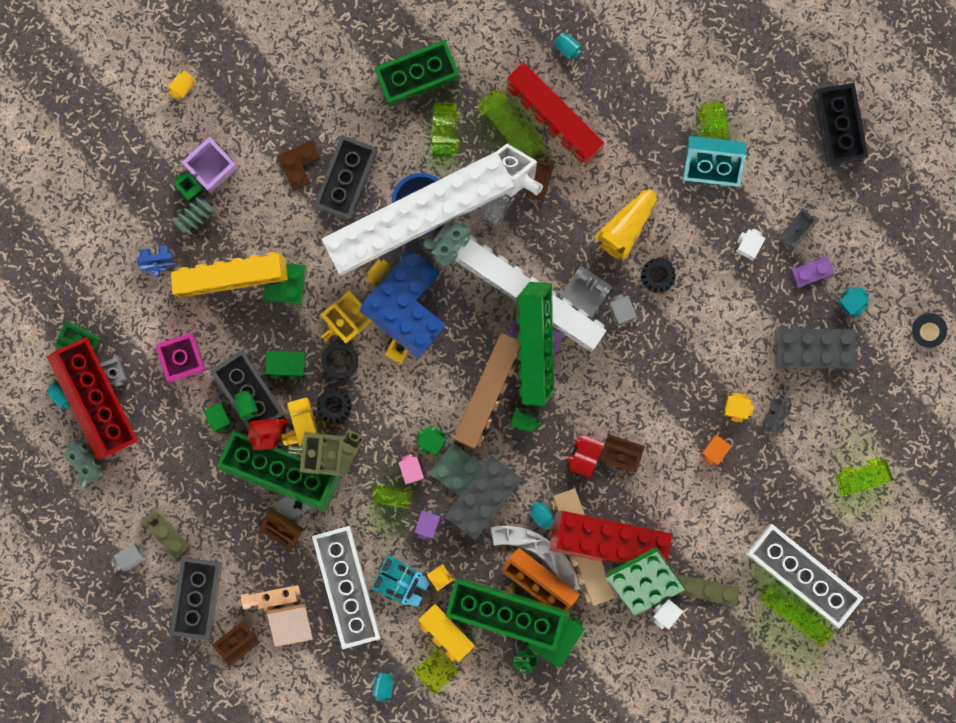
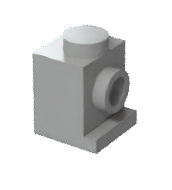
M116 357L100 363L113 388L124 385V381L128 380L120 358ZM112 370H116V376L114 377L110 376Z

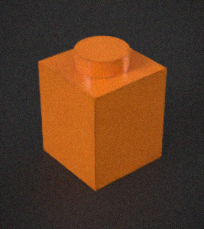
M715 435L701 455L704 456L703 460L709 465H718L732 446Z

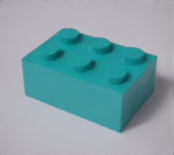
M689 136L683 166V180L740 187L746 159V142Z

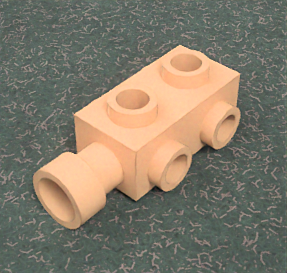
M299 585L251 595L249 593L241 594L243 609H250L252 606L258 605V608H263L265 612L274 610L276 605L282 604L283 608L295 606L294 602L298 601V597L301 596ZM284 590H287L289 592L288 597L284 596ZM265 594L270 596L268 601L265 599Z

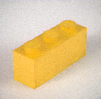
M436 604L418 619L420 622L418 626L425 633L429 631L434 636L432 638L433 642L439 648L443 646L447 650L445 654L452 661L456 659L459 662L475 647V644L449 617H446V614Z

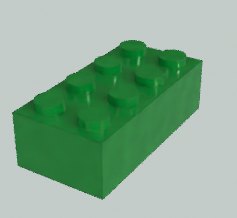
M446 40L374 67L389 107L460 79Z

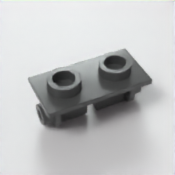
M780 394L773 397L769 409L775 411V414L767 413L763 423V430L771 431L778 436L779 431L781 432L784 428L785 415L790 412L792 407L790 398Z

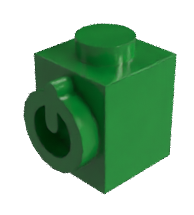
M429 425L428 428L426 427L425 430L421 429L415 438L418 440L416 444L420 446L418 450L426 455L430 452L437 456L446 441L444 438L446 434L432 425Z

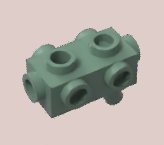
M455 222L443 238L440 237L437 242L426 240L424 247L433 249L432 254L436 257L434 260L443 267L445 264L448 266L450 262L455 261L460 248L468 244L469 236L471 235L469 232L472 229L464 223L459 225Z
M74 439L67 445L68 449L63 455L82 476L80 486L87 487L89 482L94 479L98 481L105 475L104 471L107 469L103 459L97 460L90 444L85 443L83 440L77 441Z

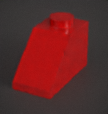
M287 418L250 421L247 437L254 450L273 449L282 440L281 435L286 433Z

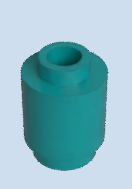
M565 32L554 42L557 46L556 48L569 60L572 58L574 60L577 59L582 53V45Z
M55 381L46 392L61 409H68L71 406L59 382Z
M537 501L529 508L531 512L528 514L539 528L542 527L546 530L554 523L555 515L544 502L539 503Z
M378 672L372 696H376L375 700L387 702V699H391L394 685L393 675Z

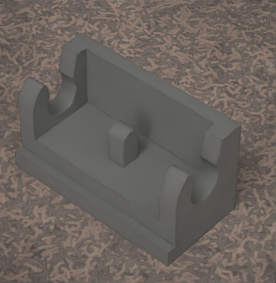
M801 210L778 237V240L793 251L819 219L816 216H811L808 210Z

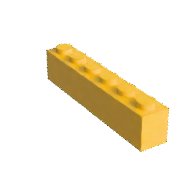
M269 252L267 256L262 257L260 255L249 256V259L244 260L242 258L231 259V262L226 263L224 261L213 262V265L209 266L199 264L191 269L181 267L177 269L178 271L171 272L172 294L179 298L288 280L286 258L278 252Z

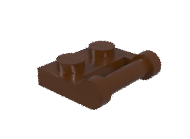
M271 508L258 532L261 534L265 533L286 547L287 551L291 552L304 529Z

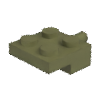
M304 432L301 447L289 446L288 450L295 451H288V454L300 455V472L339 476L344 436Z

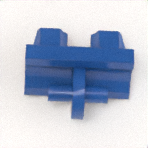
M168 246L158 247V254L152 255L151 250L148 248L141 249L140 255L137 257L140 271L147 270V274L154 273L156 278L160 277L161 271H166V267L175 266Z

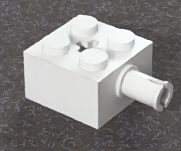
M509 144L504 145L497 151L514 184V190L506 193L508 196L512 197L522 188H526L535 195L542 191L543 185L533 180L535 179L537 166L536 160Z

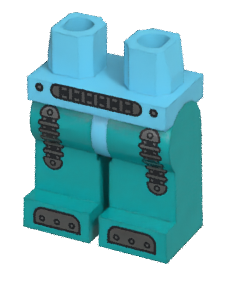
M388 555L380 571L397 579V581L379 573L371 589L405 605L410 604L418 607L422 597L414 594L416 587L426 591L430 581L422 576V573Z

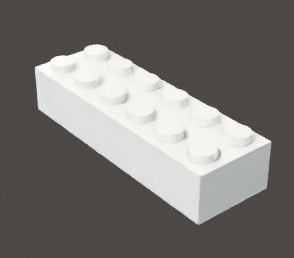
M773 524L767 526L746 553L749 558L836 628H840L863 599L861 595Z
M351 526L312 536L342 649L381 639Z

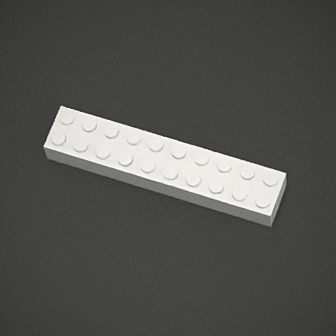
M496 151L322 238V241L341 276L514 190V184Z
M446 223L433 242H437L440 237L443 238L454 223L450 225ZM472 235L469 236L468 244L465 247H461L457 252L456 262L516 302L518 294L522 292L529 282H540L532 276L530 279L524 275L525 271L518 266L514 268L510 266L509 261L503 256H495L492 253L493 250L485 244L483 246L477 244V239ZM552 290L553 327L592 353L607 331L604 329L605 325L596 319L593 322L588 318L589 314L581 309L577 311L572 307L573 304L565 298L559 299L556 297L557 293Z

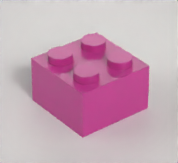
M193 333L156 344L167 382L172 383L206 371L196 337Z

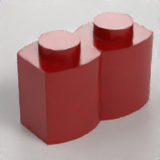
M584 434L581 438L577 437L574 444L576 452L574 456L570 454L566 464L569 466L568 471L590 479L604 442Z

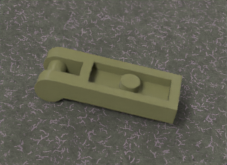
M153 507L149 510L150 513L146 517H142L139 522L178 559L191 545ZM156 518L159 523L154 527L151 522Z

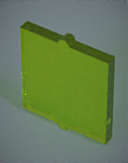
M439 648L413 670L422 680V684H425L434 695L460 672L451 663V659L447 658Z

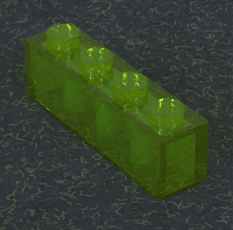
M496 89L478 102V108L510 146L533 159L543 151L542 145L544 143L537 135L534 137L530 132L532 129L526 121H521L518 117L520 114L517 109L507 104L506 101L508 99L502 91L498 92Z
M768 585L757 599L819 647L823 648L834 633V631L772 585Z

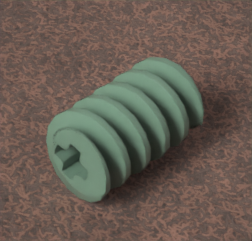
M203 197L202 200L195 198L196 205L189 203L191 210L184 208L185 216L179 213V221L174 218L172 219L173 223L185 235L186 232L191 235L193 234L192 227L198 230L197 222L204 224L202 217L209 219L208 212L215 213V210Z

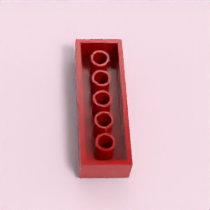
M524 62L507 77V91L513 97L517 95L521 99V105L526 110L531 109L535 113L533 115L534 118L541 124L544 122L548 126V132L553 137L557 135L562 140L560 142L566 150L571 149L579 163L582 164L584 162L587 165L603 150L605 143Z
M87 337L54 351L47 356L98 461L138 442Z
M562 510L555 513L549 551L622 565L656 547L668 562L672 533Z

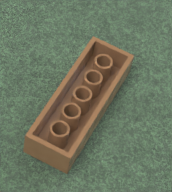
M503 333L500 334L456 432L454 441L474 450L476 446L481 447L485 438L482 435L484 428L489 429L493 420L490 415L492 411H497L500 404L498 397L500 394L504 395L508 383L505 381L508 376L512 377L516 365L513 363L515 359H518V353L521 349L517 339Z

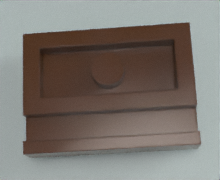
M608 434L599 461L636 473L645 446Z
M242 621L212 644V646L227 663L228 667H230L260 642L246 623Z

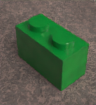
M266 351L265 374L270 375L269 379H281V376H289V380H300V377H305V353Z

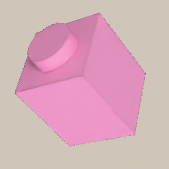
M410 454L401 457L402 461L399 462L405 484L424 479L417 456L413 457Z

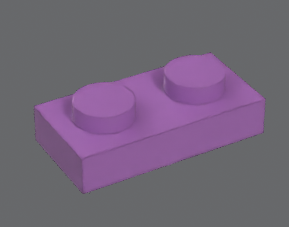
M828 256L791 270L798 288L834 274Z

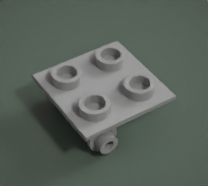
M580 266L560 295V298L567 299L573 304V307L585 311L589 314L588 317L592 318L612 286Z

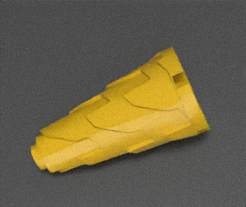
M651 189L643 190L634 200L619 211L594 236L596 242L602 241L600 247L617 259L622 255V260H625L640 235L646 220L652 213L651 210L658 201L656 198L657 194Z

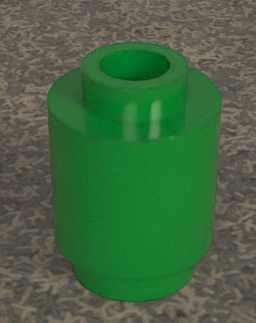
M249 391L236 394L234 396V403L240 419L248 421L256 418V414L259 411L253 395Z

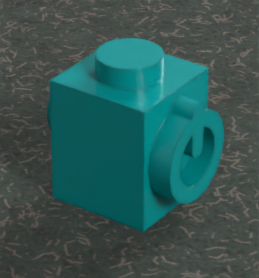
M850 286L842 293L844 297L837 302L848 317L851 315L857 317L869 307V300L867 298L869 296L863 288L857 286L852 289Z

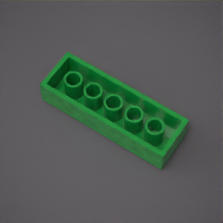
M529 282L517 296V306L520 309V313L517 316V324L520 325L518 343L521 346L518 353V360L521 361L519 379H521L522 383L519 389V396L522 397V404L545 406L555 392L552 283Z
M235 431L232 432L217 464L224 473L325 513L341 480L340 475L300 472L301 460L299 456L288 454V452L276 447L273 449L254 450L248 437Z
M465 578L455 579L446 612V617L553 651L561 648L570 616V611Z

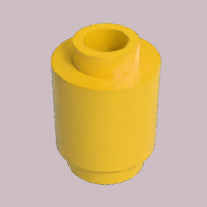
M182 71L181 74L178 73L168 86L170 90L168 93L176 100L178 98L183 99L193 87L195 79L185 71Z
M384 259L382 261L377 260L367 272L365 279L376 288L389 274L392 266Z

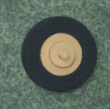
M925 313L914 321L912 335L919 345L933 348L945 340L947 325L939 315Z

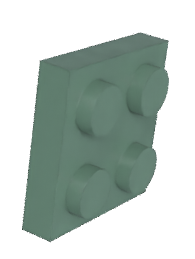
M452 443L430 471V474L460 497L483 466Z

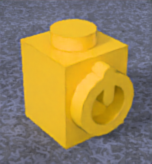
M731 393V396L726 397L723 416L732 417L731 421L742 423L743 420H747L748 416H752L753 405H750L751 400H749L750 396Z

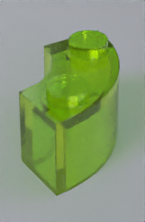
M434 103L432 157H455V150H459L460 138H456V122L460 123V111H457V103Z
M876 457L867 460L868 464L854 469L852 466L842 468V473L835 475L842 497L893 481L887 459L879 460Z

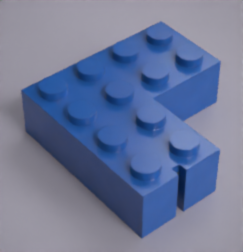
M409 249L362 303L359 311L415 357L420 359L446 326V324L418 302L437 280L440 273Z

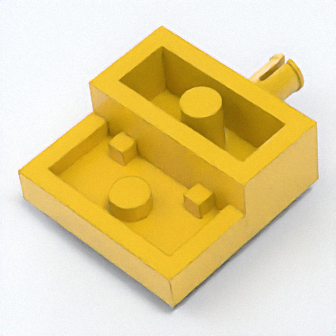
M350 290L320 314L330 328L321 335L326 342L335 334L348 344L372 322L359 311L362 304Z

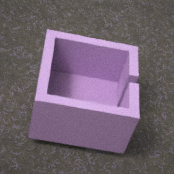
M208 137L182 161V164L209 193L213 192L238 169L237 165L211 137Z

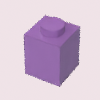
M422 511L415 529V533H418L417 538L426 541L429 538L433 539L440 516Z

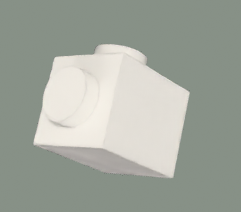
M748 229L746 233H741L737 241L740 245L736 252L754 260L766 238L762 236L763 233L760 231Z
M667 599L663 604L659 603L653 609L655 613L653 617L656 619L654 623L661 629L666 627L669 630L683 611Z

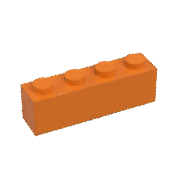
M520 548L513 553L501 570V572L539 601L569 611L580 596L579 593Z

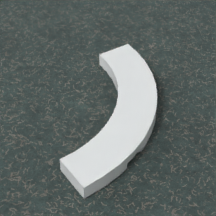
M490 527L494 546L511 545L529 550L543 559L556 577L573 590L580 589L575 570L567 557L562 553L549 551L550 540L536 532L521 527Z

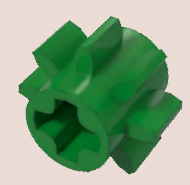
M531 649L518 650V654L514 656L513 664L516 669H519V673L533 672V668L537 666V657L535 654H531Z

